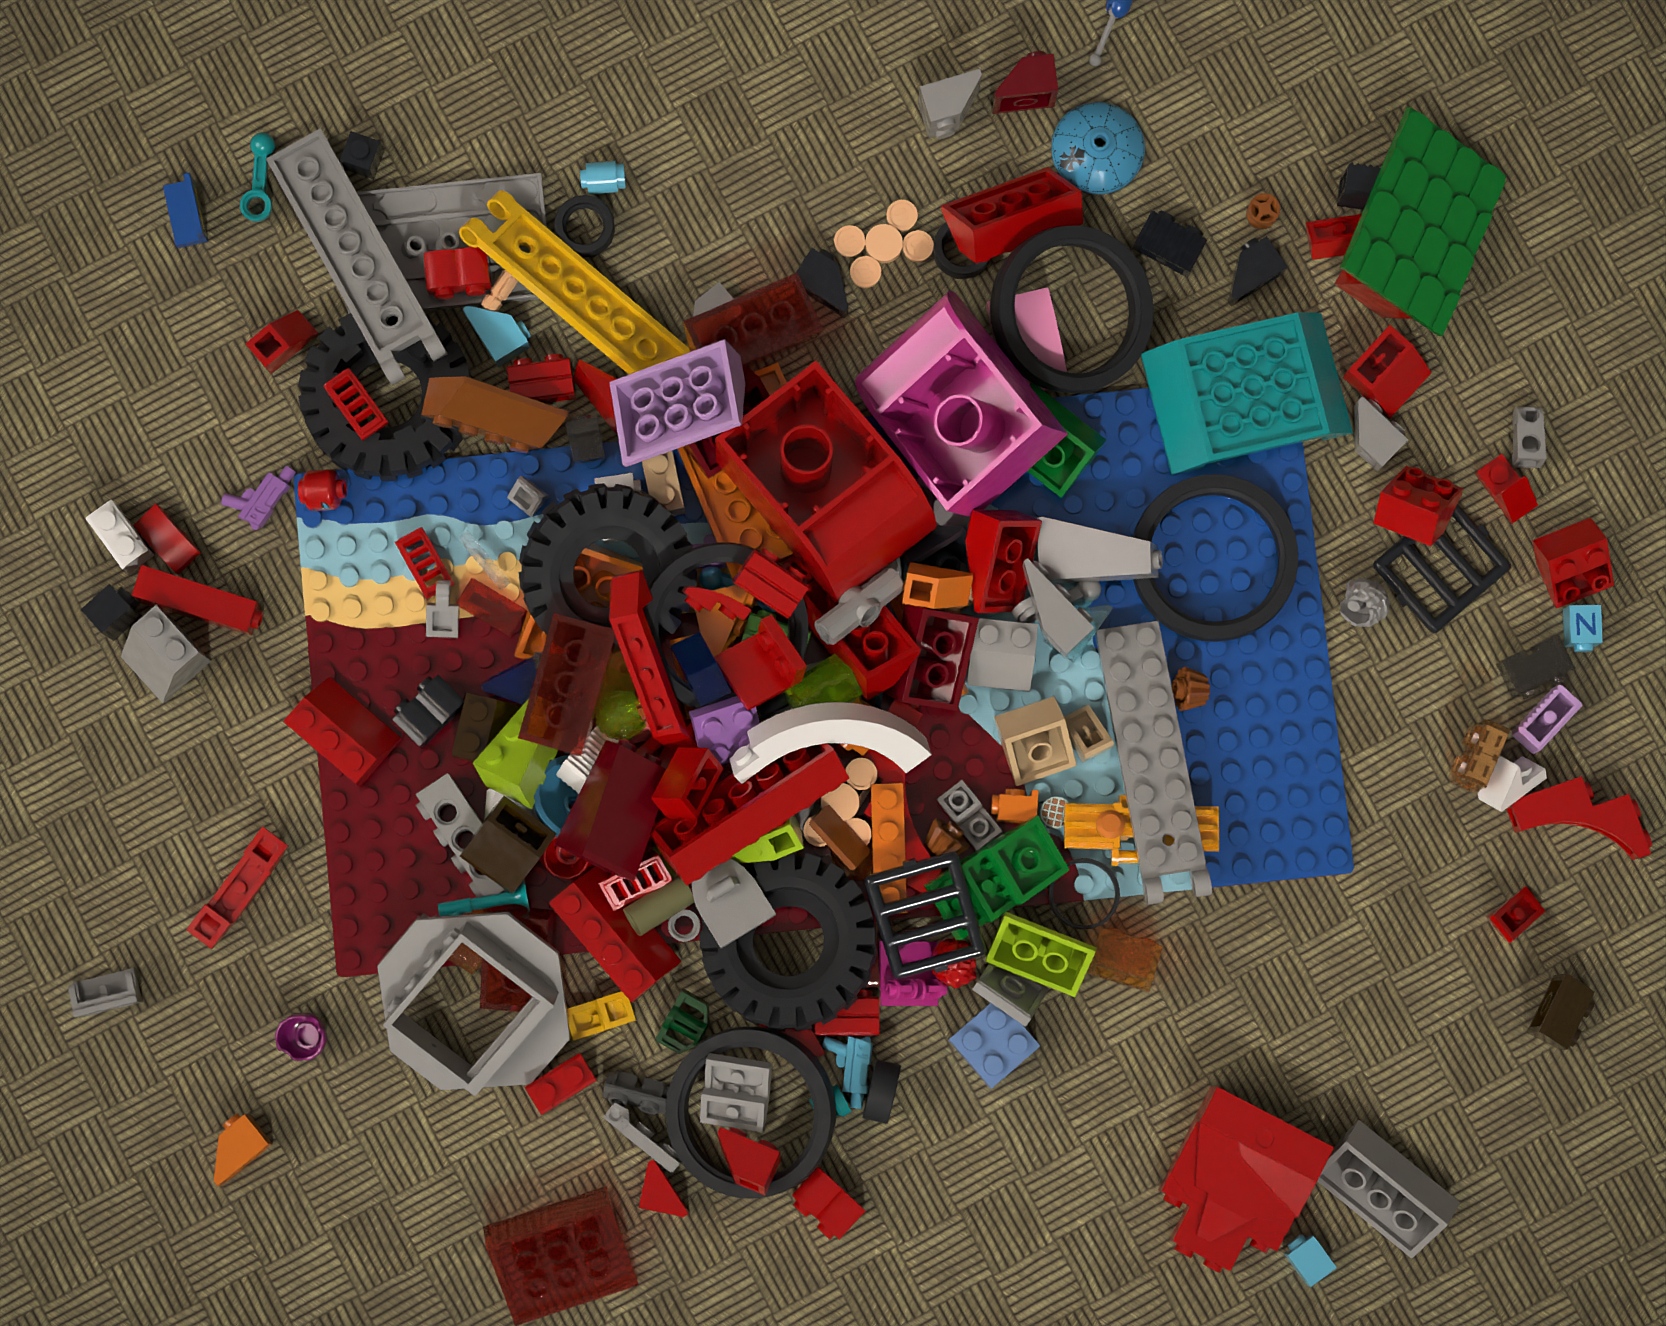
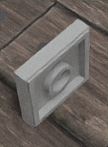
M988 964L972 990L1026 1027L1049 989L1043 984Z

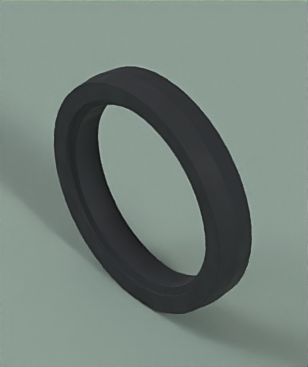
M1059 226L1040 231L1018 245L1005 259L992 287L990 318L999 348L1024 378L1048 390L1065 393H1084L1102 388L1127 373L1142 355L1141 353L1145 350L1152 330L1154 315L1153 296L1143 267L1123 243L1095 228ZM1075 246L1097 254L1117 273L1127 295L1129 309L1128 325L1121 345L1106 363L1087 373H1068L1046 365L1027 347L1017 326L1015 295L1021 276L1037 256L1053 247Z
M1211 474L1183 480L1159 494L1141 515L1133 538L1152 542L1154 532L1164 516L1174 507L1189 499L1214 495L1240 501L1253 509L1265 521L1276 544L1278 556L1277 573L1273 586L1266 598L1254 610L1241 617L1227 621H1205L1191 617L1175 608L1163 596L1154 578L1133 579V582L1145 607L1168 629L1190 639L1219 642L1247 636L1265 626L1278 614L1288 600L1296 580L1298 546L1293 527L1286 513L1267 492L1238 477Z
M725 542L705 544L692 548L666 564L649 586L653 600L643 608L672 690L678 701L695 709L737 695L735 692L711 693L700 690L686 683L674 672L668 664L660 645L658 625L661 608L670 590L687 573L703 565L717 562H732L743 565L753 549L757 550L750 546ZM802 598L788 618L787 637L803 659L808 642L809 626L807 609Z
M736 1027L706 1038L681 1062L672 1078L667 1093L666 1126L675 1153L684 1167L698 1181L728 1196L747 1199L764 1198L783 1193L797 1186L817 1168L825 1156L834 1134L836 1102L833 1087L824 1067L817 1057L801 1042L783 1032L769 1028ZM739 1047H756L771 1051L791 1063L801 1074L809 1088L814 1107V1123L809 1142L800 1157L790 1167L774 1175L765 1196L736 1184L730 1172L716 1165L704 1154L692 1133L688 1114L689 1097L695 1079L706 1065V1058L709 1053L720 1054L729 1049Z

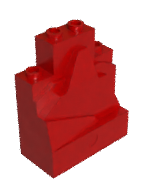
M1210 1087L1158 1189L1165 1193L1164 1201L1178 1208L1181 1207L1182 1203L1187 1205L1169 1239L1176 1243L1174 1250L1189 1258H1192L1194 1253L1205 1258L1203 1265L1218 1273H1221L1223 1268L1228 1271L1232 1270L1248 1237L1251 1238L1249 1245L1266 1254L1269 1248L1278 1251L1295 1217H1298L1334 1147L1219 1087Z

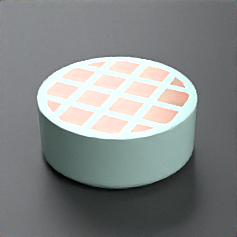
M1062 797L1048 798L1040 808L1042 823L1051 829L1063 828L1065 803L1069 802Z

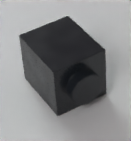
M351 131L340 161L345 170L374 180L385 150L380 141Z

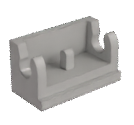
M135 968L71 983V986H68L73 1017L76 1018L143 1002Z

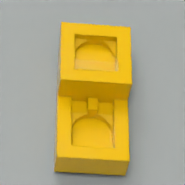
M622 991L567 1009L571 1042L636 1021L630 1000Z

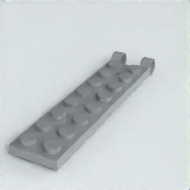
M321 128L266 158L391 385L393 386L406 378L394 354L419 340L424 344L433 362L446 356L448 353ZM391 316L398 317L395 325L390 326L387 324V320Z
M1159 621L1096 630L1095 637L1146 904L1164 902L1163 887L1159 876L1187 871L1190 874L1194 897L1212 895L1211 880L1206 867ZM1171 835L1174 838V844L1171 846L1165 845L1162 842V837Z

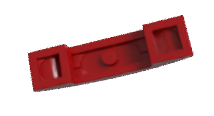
M262 827L243 852L244 855L209 903L202 907L186 931L210 949H213L257 895L289 845L265 827Z

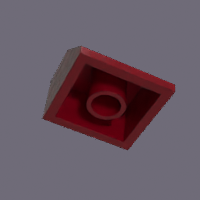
M1035 51L1028 53L1027 57H1022L995 91L992 114L1053 108L1059 91L1054 54L1046 55L1044 51Z

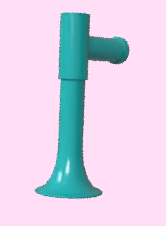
M524 880L513 894L507 891L477 898H465L438 903L440 917L462 915L474 910L508 904L522 905L530 911Z

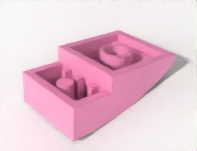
M1049 288L1015 295V318L1019 332L1027 347L1046 365L1067 372ZM988 301L987 304H986V311H987V314H988V318H989V322H990V326H991V330H992V334H993V340H994L995 343L997 344L996 339H995V336H994V333H993L992 324H991V318H990V301ZM1024 378L1029 385L1032 383Z

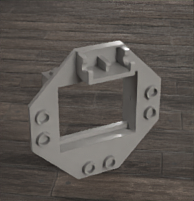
M509 912L441 917L437 915L428 917L423 913L421 917L418 916L377 966L385 1014L383 1026L387 1029L390 1052L440 1090L466 1089L476 1096L483 1087L528 1085L535 1080L571 1037L559 951ZM462 942L532 996L473 1066L402 1013Z

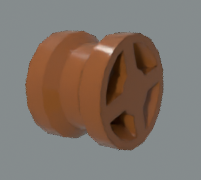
M1268 193L1256 195L1251 200L1246 211V218L1249 224L1256 229L1270 228L1278 218L1280 204L1273 195Z

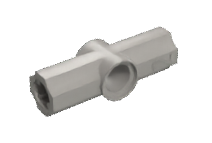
M884 568L861 587L854 586L848 589L841 596L838 605L815 622V629L819 633L820 638L825 643L834 645L859 625L861 627L869 626L879 616L881 608L904 591V582L894 569Z

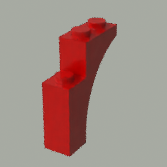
M1582 776L1523 796L1506 808L1514 833L1549 824L1575 825L1606 836L1621 847L1632 860L1651 854L1649 848L1652 847V841L1646 829L1642 830L1638 819L1641 817V812L1636 800H1631L1630 795L1626 794L1593 806L1591 802L1594 799L1592 788L1587 781L1584 782Z

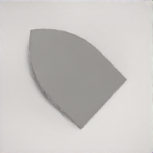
M732 859L720 863L705 873L701 879L692 882V892L696 907L721 949L776 916L775 911L752 875Z

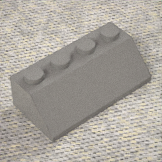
M1360 1120L1335 1144L1318 1179L1322 1186L1410 1258L1418 1254L1449 1224L1460 1204L1456 1198Z

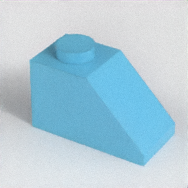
M472 306L463 308L465 316L498 368L530 348L527 339L531 335L522 320L516 323L513 317L508 314Z

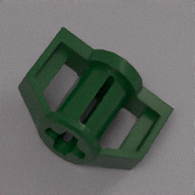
M683 988L668 1013L655 1041L678 1054L697 1046L710 1025L709 1002ZM685 1002L703 1012L704 1021L681 1008L682 1003ZM670 1027L694 1042L686 1045L666 1033Z

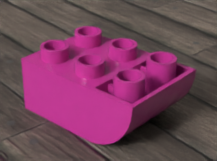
M948 291L855 377L857 391L870 413L946 511L971 517L972 510H984L1068 435L1066 430L956 292Z

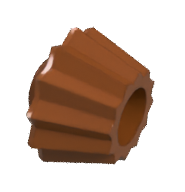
M1186 666L1179 668L1178 674L1175 675L1171 685L1175 706L1181 712L1206 705L1210 694L1209 678L1205 674Z
M938 818L933 821L925 841L927 847L936 855L948 852H956L959 855L970 847L967 839L963 837L964 831L952 821L946 823Z

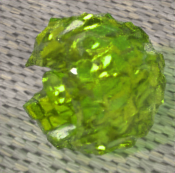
M622 689L612 691L600 701V706L597 708V714L595 715L596 724L600 732L604 733L606 737L616 740H631L646 727L645 719L642 720L636 707L640 702L636 699L633 692L623 691Z

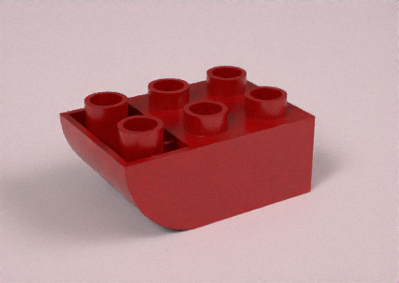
M814 361L744 415L741 426L724 431L715 438L717 464L837 605L841 596L848 589L864 585L937 527L933 510L911 472L817 361Z

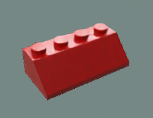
M1049 167L941 205L942 214L959 251L975 263L986 262L997 255L1012 252L1018 245L1040 231L1059 226H1079L1083 224L1081 190Z
M816 580L809 583V589L803 596L807 609L808 626L868 701L894 686L921 653V649L889 609L883 606L879 616L872 624L867 627L859 625L836 644H827L816 631L815 622L837 604Z
M595 866L552 899L549 904L630 1002L634 1003L682 961L655 928L642 936L635 932L623 910L633 902L615 911L611 909L597 883L609 876V873ZM617 883L612 884L611 887L617 898L623 896Z

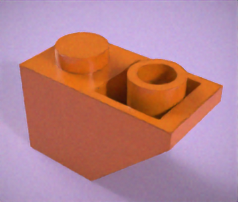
M910 562L902 603L930 609L968 606L973 573Z

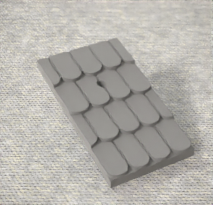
M541 173L357 192L423 311L481 306L485 296L491 294L490 290H485V294L480 296H468L466 292L455 293L453 298L444 300L436 299L435 296L429 295L426 288L424 253L435 250H455L471 247L461 239L459 229L473 217L480 219L494 233L507 221L506 219L500 220L494 217L487 207L488 200L499 190H504L511 194L518 204L546 226ZM410 245L414 246L415 249H416V251L413 250V249L410 247ZM519 246L523 252L529 253V249L526 246ZM489 257L493 286L505 269ZM518 281L505 301L502 300L501 303L539 300V298Z

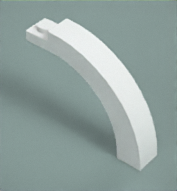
M831 702L794 708L759 723L747 731L750 744L739 748L729 759L734 777L742 784L776 759L800 748L818 744L844 743L863 746L885 755L903 769L905 773L932 754L926 737L902 718L867 705Z

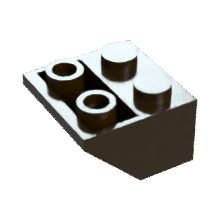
M503 796L492 808L459 857L513 894L543 855L557 833Z

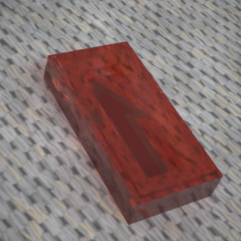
M474 578L470 579L456 604H459V608L510 638L527 612L522 606Z

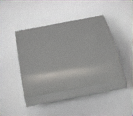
M709 1053L706 1058L705 1088L701 1093L700 1123L763 1132L768 1111L772 1063Z

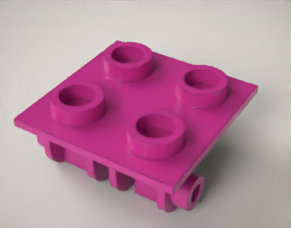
M879 941L880 1006H938V999L947 994V985L938 980L932 974V970L901 979L894 978L883 942ZM916 941L898 946L902 963L907 964L931 957L937 942Z

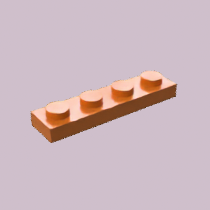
M903 783L871 784L874 874L902 866L903 861H905ZM906 878L879 885L884 903L906 898Z

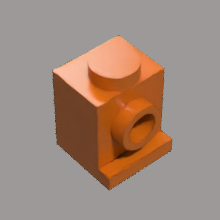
M1006 789L1005 794L992 795L991 814H997V822L1022 824L1030 818L1037 816L1039 790H1032L1030 796H1025V790Z

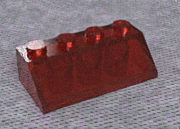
M798 273L683 321L690 352L725 339L741 356L742 366L746 365L747 367L815 339L824 330Z
M557 613L553 614L518 739L581 758L584 757L617 641L613 629Z

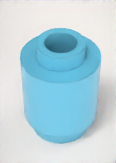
M616 161L586 163V170H580L581 188H588L589 195L618 192V189L626 188L624 163L616 164Z

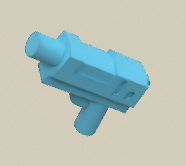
M826 1035L821 1047L836 1053L837 1066L840 1068L845 1067L842 1092H851L850 1108L863 1109L864 1094H868L869 1087L867 1086V1078L873 1050L871 1038L856 1039L848 1036V1043L846 1044Z

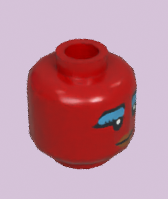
M334 469L307 471L303 479H300L298 482L299 500L310 511L335 510L340 506L342 498L347 497L345 479H340L339 474Z

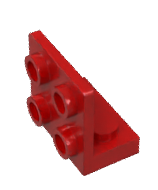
M772 614L761 619L757 634L721 652L714 658V662L747 710L753 709L802 682L807 667Z

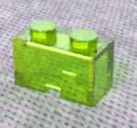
M836 654L805 672L802 682L783 692L791 709L819 703H848L863 694L852 669Z

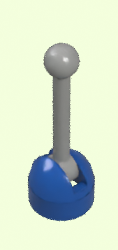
M1106 0V11L1110 18L1095 54H1092L1089 58V63L1092 66L1100 65V55L1115 19L1121 18L1128 13L1133 3L1132 0Z

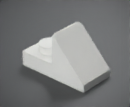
M1496 755L1498 758L1488 783L1481 786L1478 798L1502 812L1547 779L1546 769L1523 756L1513 763L1500 755Z

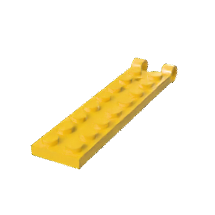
M499 190L487 202V207L494 217L500 220H507L494 233L480 219L474 217L470 218L459 229L460 237L467 245L474 248L479 247L629 375L692 352L690 348L518 204L508 192ZM519 246H526L529 249V253L523 252Z

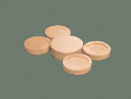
M908 200L894 201L887 209L886 218L888 224H880L873 227L868 232L866 239L862 230L853 225L844 226L836 232L834 245L839 254L845 257H855L863 251L864 247L868 256L857 258L851 265L850 277L855 285L861 288H870L876 285L881 277L879 263L894 261L902 250L906 258L913 262H923L931 256L934 244L929 234L916 230L908 233L904 240H902L899 232L910 230L917 222L918 212L913 203Z
M856 758L846 767V772L849 776V779L846 780L848 784L842 783L836 790L822 796L821 808L823 809L825 806L830 805L867 846L872 837L869 824L863 819L852 818L860 807V797L855 789L865 790L870 788L871 784L876 782L878 773L872 761L866 758ZM811 816L804 824L803 833L805 839L814 846L821 847L827 845L810 827L809 822L814 817Z

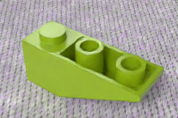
M795 815L787 819L783 825L775 827L761 836L756 843L748 845L734 854L731 859L737 863L774 861L803 849L801 827Z

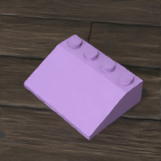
M725 339L609 382L622 464L625 467L742 425L745 379L741 356Z

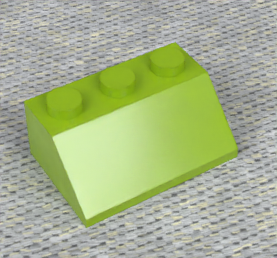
M1005 912L995 932L985 962L1076 997L1097 947Z

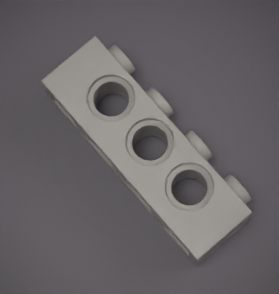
M447 773L417 793L416 796L420 802L416 804V807L425 820L432 818L438 827L433 832L442 846L450 845L455 853L451 859L461 874L467 871L473 880L468 885L475 896L482 897L507 892V890L486 875H479L475 867L459 857L464 850L458 845L459 835L465 831H470L474 835L481 826L482 821L452 776ZM446 805H453L457 810L456 817L450 822H444L440 817L441 809Z

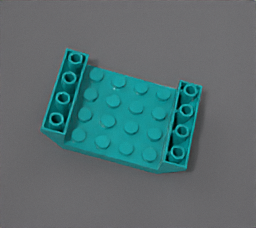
M1297 312L1178 339L1141 353L1140 357L1171 476L1202 469L1208 463L1321 438L1324 441L1353 434L1321 313Z

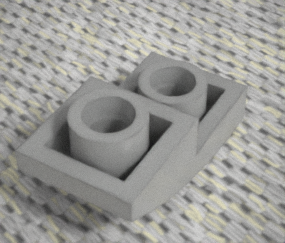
M962 780L937 799L951 820L964 831L963 835L976 851L1003 835V831Z

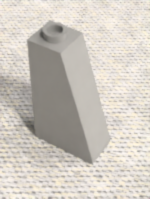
M1037 517V519L1042 520L1038 537V562L1049 573L1046 578L1052 584L1158 578V569H1162L1163 556L1161 550H1158V546L1152 542L1051 518Z

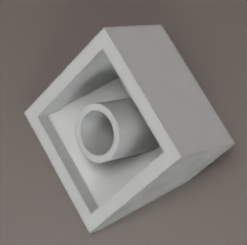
M980 69L920 86L918 106L928 138L936 136L937 139H944L954 135L955 130L960 128L979 92L982 77Z
M979 618L968 664L967 685L1030 692L1038 624Z

